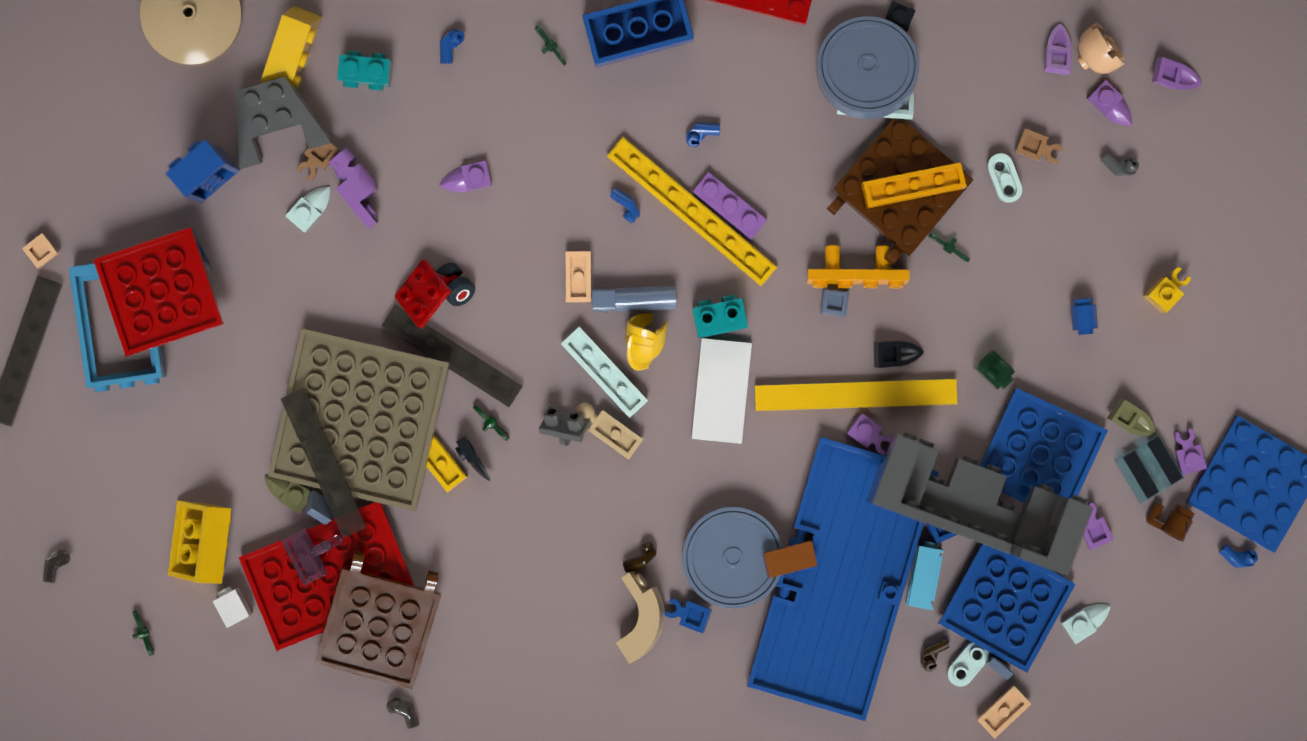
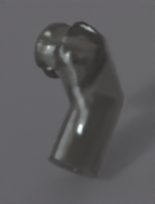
M57 550L45 559L43 582L55 583L57 569L70 562V555L66 550Z
M393 698L387 702V711L391 714L395 713L404 716L408 729L420 725L411 702L401 698Z

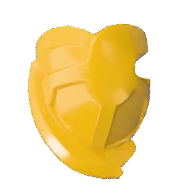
M651 313L638 314L629 321L627 320L625 343L627 345V359L631 368L637 371L649 369V365L661 353L665 344L668 329L667 321L664 320L663 327L655 329V332L644 328L652 322L653 315Z

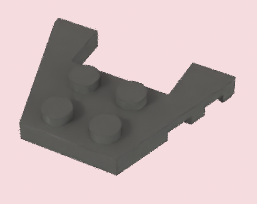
M286 75L237 90L239 170L263 162L255 137L301 124L309 149L333 142L329 133L324 131L319 124L321 122L311 113L305 104V100Z

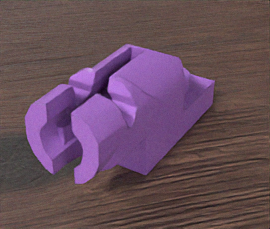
M347 147L329 162L338 179L344 181L336 190L366 227L371 229L378 223L374 219L377 214L369 204L364 206L362 203L377 192L376 182L362 164H356L355 167H351L356 157Z

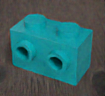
M346 51V55L339 54L337 80L343 83V87L358 88V85H368L369 90L383 91L384 87L391 88L393 62L390 59H386L387 55L372 53L371 57H361V52Z
M736 294L721 297L722 302L712 304L711 299L696 302L697 307L692 308L697 337L702 338L748 328L742 298L736 299ZM731 308L736 311L734 318H730L727 314V311ZM704 314L711 316L710 323H705L702 320Z

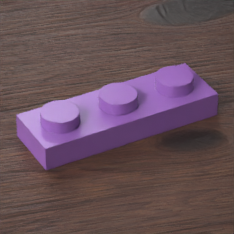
M709 172L693 190L696 196L750 240L767 221V219Z

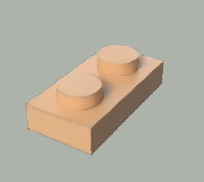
M591 251L565 252L566 302H591Z
M1012 685L977 718V721L995 739L1031 703Z

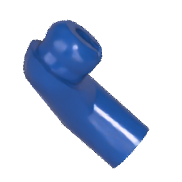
M696 123L686 134L685 139L688 146L697 147L706 135L719 136L720 123Z
M1225 544L1218 551L1234 568L1251 567L1258 560V555L1255 551L1235 552L1228 544Z

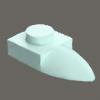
M324 186L314 189L304 197H301L287 213L286 217L306 233L326 209L330 197V187Z
M1089 605L1061 622L1074 644L1079 643L1097 631L1096 629L1106 619L1110 605Z

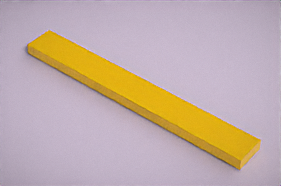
M624 137L607 155L611 161L759 286H762L776 270V265Z
M957 379L754 386L755 411L958 404Z

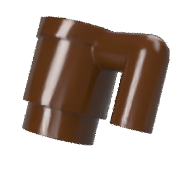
M1155 502L1147 516V523L1183 542L1193 523L1192 519L1195 513L1180 505H1176L1174 511L1171 510L1167 520L1164 521L1158 518L1164 506Z

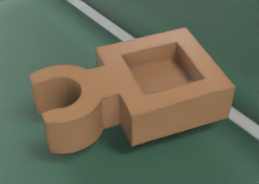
M1025 128L1015 153L1037 162L1040 161L1041 156H1045L1049 163L1057 164L1059 160L1052 158L1051 151L1057 150L1061 152L1063 147L1058 144L1049 146L1046 144L1049 137Z
M332 143L313 149L308 148L304 153L309 158L308 161L300 163L296 171L300 173L305 167H309L311 173L307 180L312 181L316 177L317 167L320 166L325 170L329 162L340 150Z

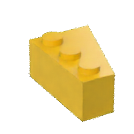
M296 6L282 14L260 83L286 75L298 90L302 81L300 73L309 60L310 53L308 52L316 38L322 16Z

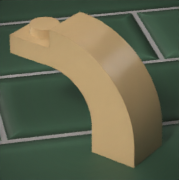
M635 571L627 573L621 579L637 602L639 609L638 622L628 635L616 642L629 664L643 657L654 647L662 633L665 620L664 603L657 586L647 591L645 588L647 583L640 573L636 574Z

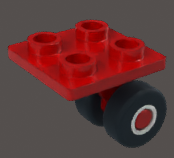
M422 259L397 291L395 298L416 326L423 328L445 299L453 306L464 305L473 297L475 286L467 277H459L463 271L457 264L446 263L435 271L427 260Z

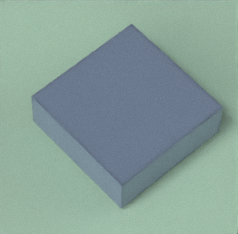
M824 288L820 313L846 317L849 292Z
M313 490L308 494L306 513L327 525L332 521L333 502Z
M989 656L986 664L1009 680L1013 675V671L994 656Z

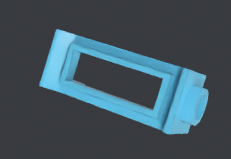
M924 541L923 545H917L906 599L908 606L933 610L931 601H935L943 558L940 552L944 553L943 549L938 548L939 544Z

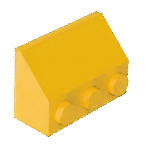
M177 500L168 576L196 583L222 584L232 508Z

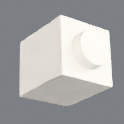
M230 586L217 593L219 598L213 601L227 628L253 614L239 587L234 590Z

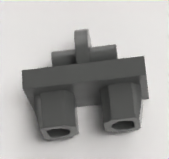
M550 405L544 413V420L539 426V433L559 437L560 445L568 446L571 440L582 442L585 432L591 427V421L583 419L582 412L573 410L568 415L560 413L558 407Z

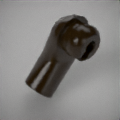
M652 542L641 545L640 549L643 554L623 561L626 573L644 568L652 561L657 554V549H654Z
M945 636L924 646L920 664L925 671H934L937 667L938 653L950 648Z

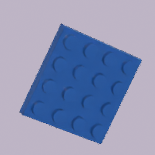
M1015 388L979 466L986 468L987 464L1002 469L1000 474L1007 476L1001 492L1023 503L1030 486L1038 487L1039 483L1054 488L1052 492L1054 494L1072 499L1073 494L1078 496L1108 430Z
M1236 415L1186 503L1268 551L1275 553L1307 498V455Z
M981 544L938 624L1027 673L1076 584L1050 569Z

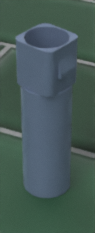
M676 286L619 287L615 289L604 287L593 289V312L677 310Z

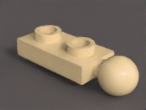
M581 403L575 409V411L582 412L583 419L591 421L592 425L588 429L590 433L628 460L644 440L604 410L597 416L593 406L589 403Z

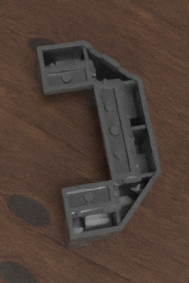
M904 431L901 435L894 434L884 463L880 462L866 501L1069 576L1094 508L1086 505L1087 499L1074 494L1072 499L1052 493L1054 488L1039 483L1038 487L1030 486L1021 513L1013 512L1015 507L1000 502L999 506H997L1007 476L1000 474L1002 469L987 464L986 468L977 465L978 460L964 455L962 460L955 458L946 485L943 486L944 480L930 475L939 453L938 450L933 449L934 443L919 439V442H917L918 436Z

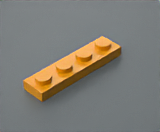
M961 162L866 181L861 184L867 209L961 190L967 187Z

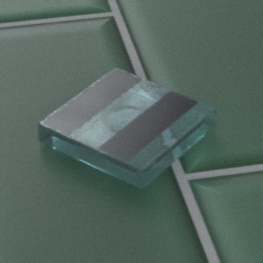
M1155 435L1114 460L1140 504L1184 479L1159 435Z

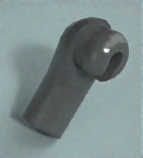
M1108 152L1100 159L1116 176H1131L1139 169V162L1134 158L1118 161Z

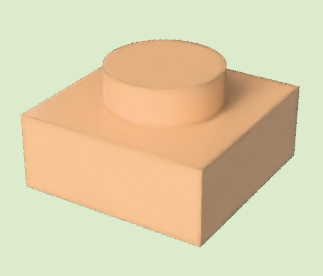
M41 233L22 248L37 269H40L60 254L44 233Z

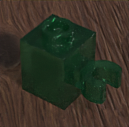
M990 350L973 368L996 390L1000 387L1005 389L1014 380L1012 375L1016 372L994 350Z

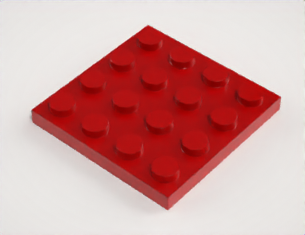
M192 227L93 259L125 357L224 325Z

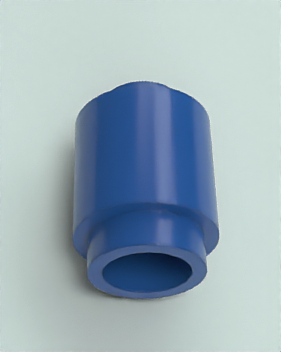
M1093 298L1073 300V306H1071L1073 331L1078 330V335L1094 334L1093 329L1098 328L1096 304H1093Z

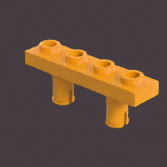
M830 245L825 246V268L808 269L806 277L807 284H812L813 288H826L828 284H838V288H852L853 284H863V288H878V285H888V288L898 289L908 284L910 270H893L891 268V264L884 259L890 252V246H877L875 248L876 268L873 270L840 268V246Z

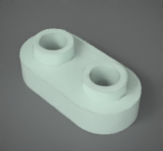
M1003 153L992 156L988 160L987 171L997 197L1005 203L1018 200L1022 194V185L1012 159ZM997 162H1001L1004 165L1002 171L996 170L995 164ZM1005 186L1012 187L1013 192L1011 195L1005 194Z
M972 642L968 643L947 669L949 681L959 687L969 684L988 661L989 651ZM976 650L981 652L979 659L972 657L973 652ZM958 670L965 671L963 678L956 677Z

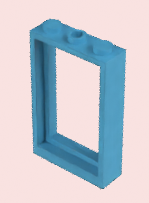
M95 264L69 267L86 388H94V392L110 390L109 385L119 384L120 389L135 387L134 382L144 380L145 385L160 383L159 378L166 377L162 345L149 349L152 369L98 376L84 281L97 280L99 276Z

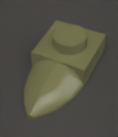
M1120 397L1107 417L1134 435L1152 436L1156 433L1150 417L1122 397Z
M268 475L264 477L268 489L280 503L298 514L303 512L307 505L308 494L312 492L310 489L301 484L268 477Z

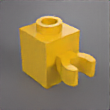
M1180 267L1172 270L1170 280L1167 277H1160L1143 295L1161 313H1167L1184 295L1179 287L1187 285L1191 280L1190 276H1187L1183 281L1177 279V274L1181 271Z

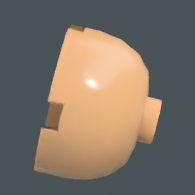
M1097 22L1082 33L1078 41L1080 56L1077 59L1085 70L1091 68L1095 73L1108 74L1119 69L1126 62L1123 61L1125 58L1111 36L1108 37L1102 34L1105 29Z

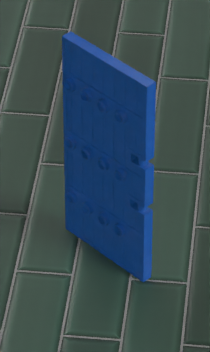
M819 437L793 528L797 529L795 538L790 537L788 546L805 542L807 532L813 533L811 541L817 566L780 576L776 586L780 587L779 594L772 597L747 681V687L866 721L924 524L922 521L920 522L866 501L880 462L884 463L886 456ZM932 470L930 475L937 478L939 472ZM790 590L796 592L794 601L788 599Z

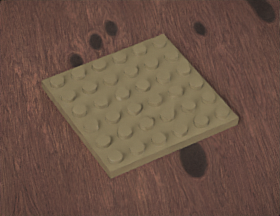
M301 328L268 477L416 511L450 362Z

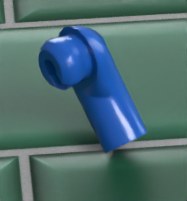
M452 29L440 40L441 64H453V50L465 39L463 31Z
M618 187L614 188L610 198L627 209L623 214V218L630 223H634L636 218L640 217V210L630 195Z

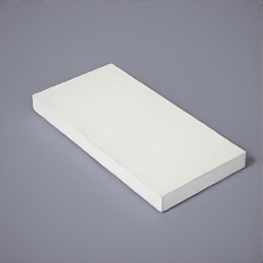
M701 338L691 439L742 444L752 343Z

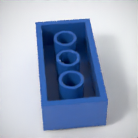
M638 0L582 15L596 68L694 41L684 0Z
M198 140L188 148L190 153L182 159L180 157L176 158L168 165L170 170L165 174L186 198L203 203L240 170L221 147L207 140L202 142Z

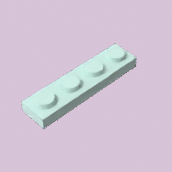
M580 327L561 343L629 418L648 401Z

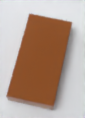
M810 540L762 553L768 578L817 566L813 544Z

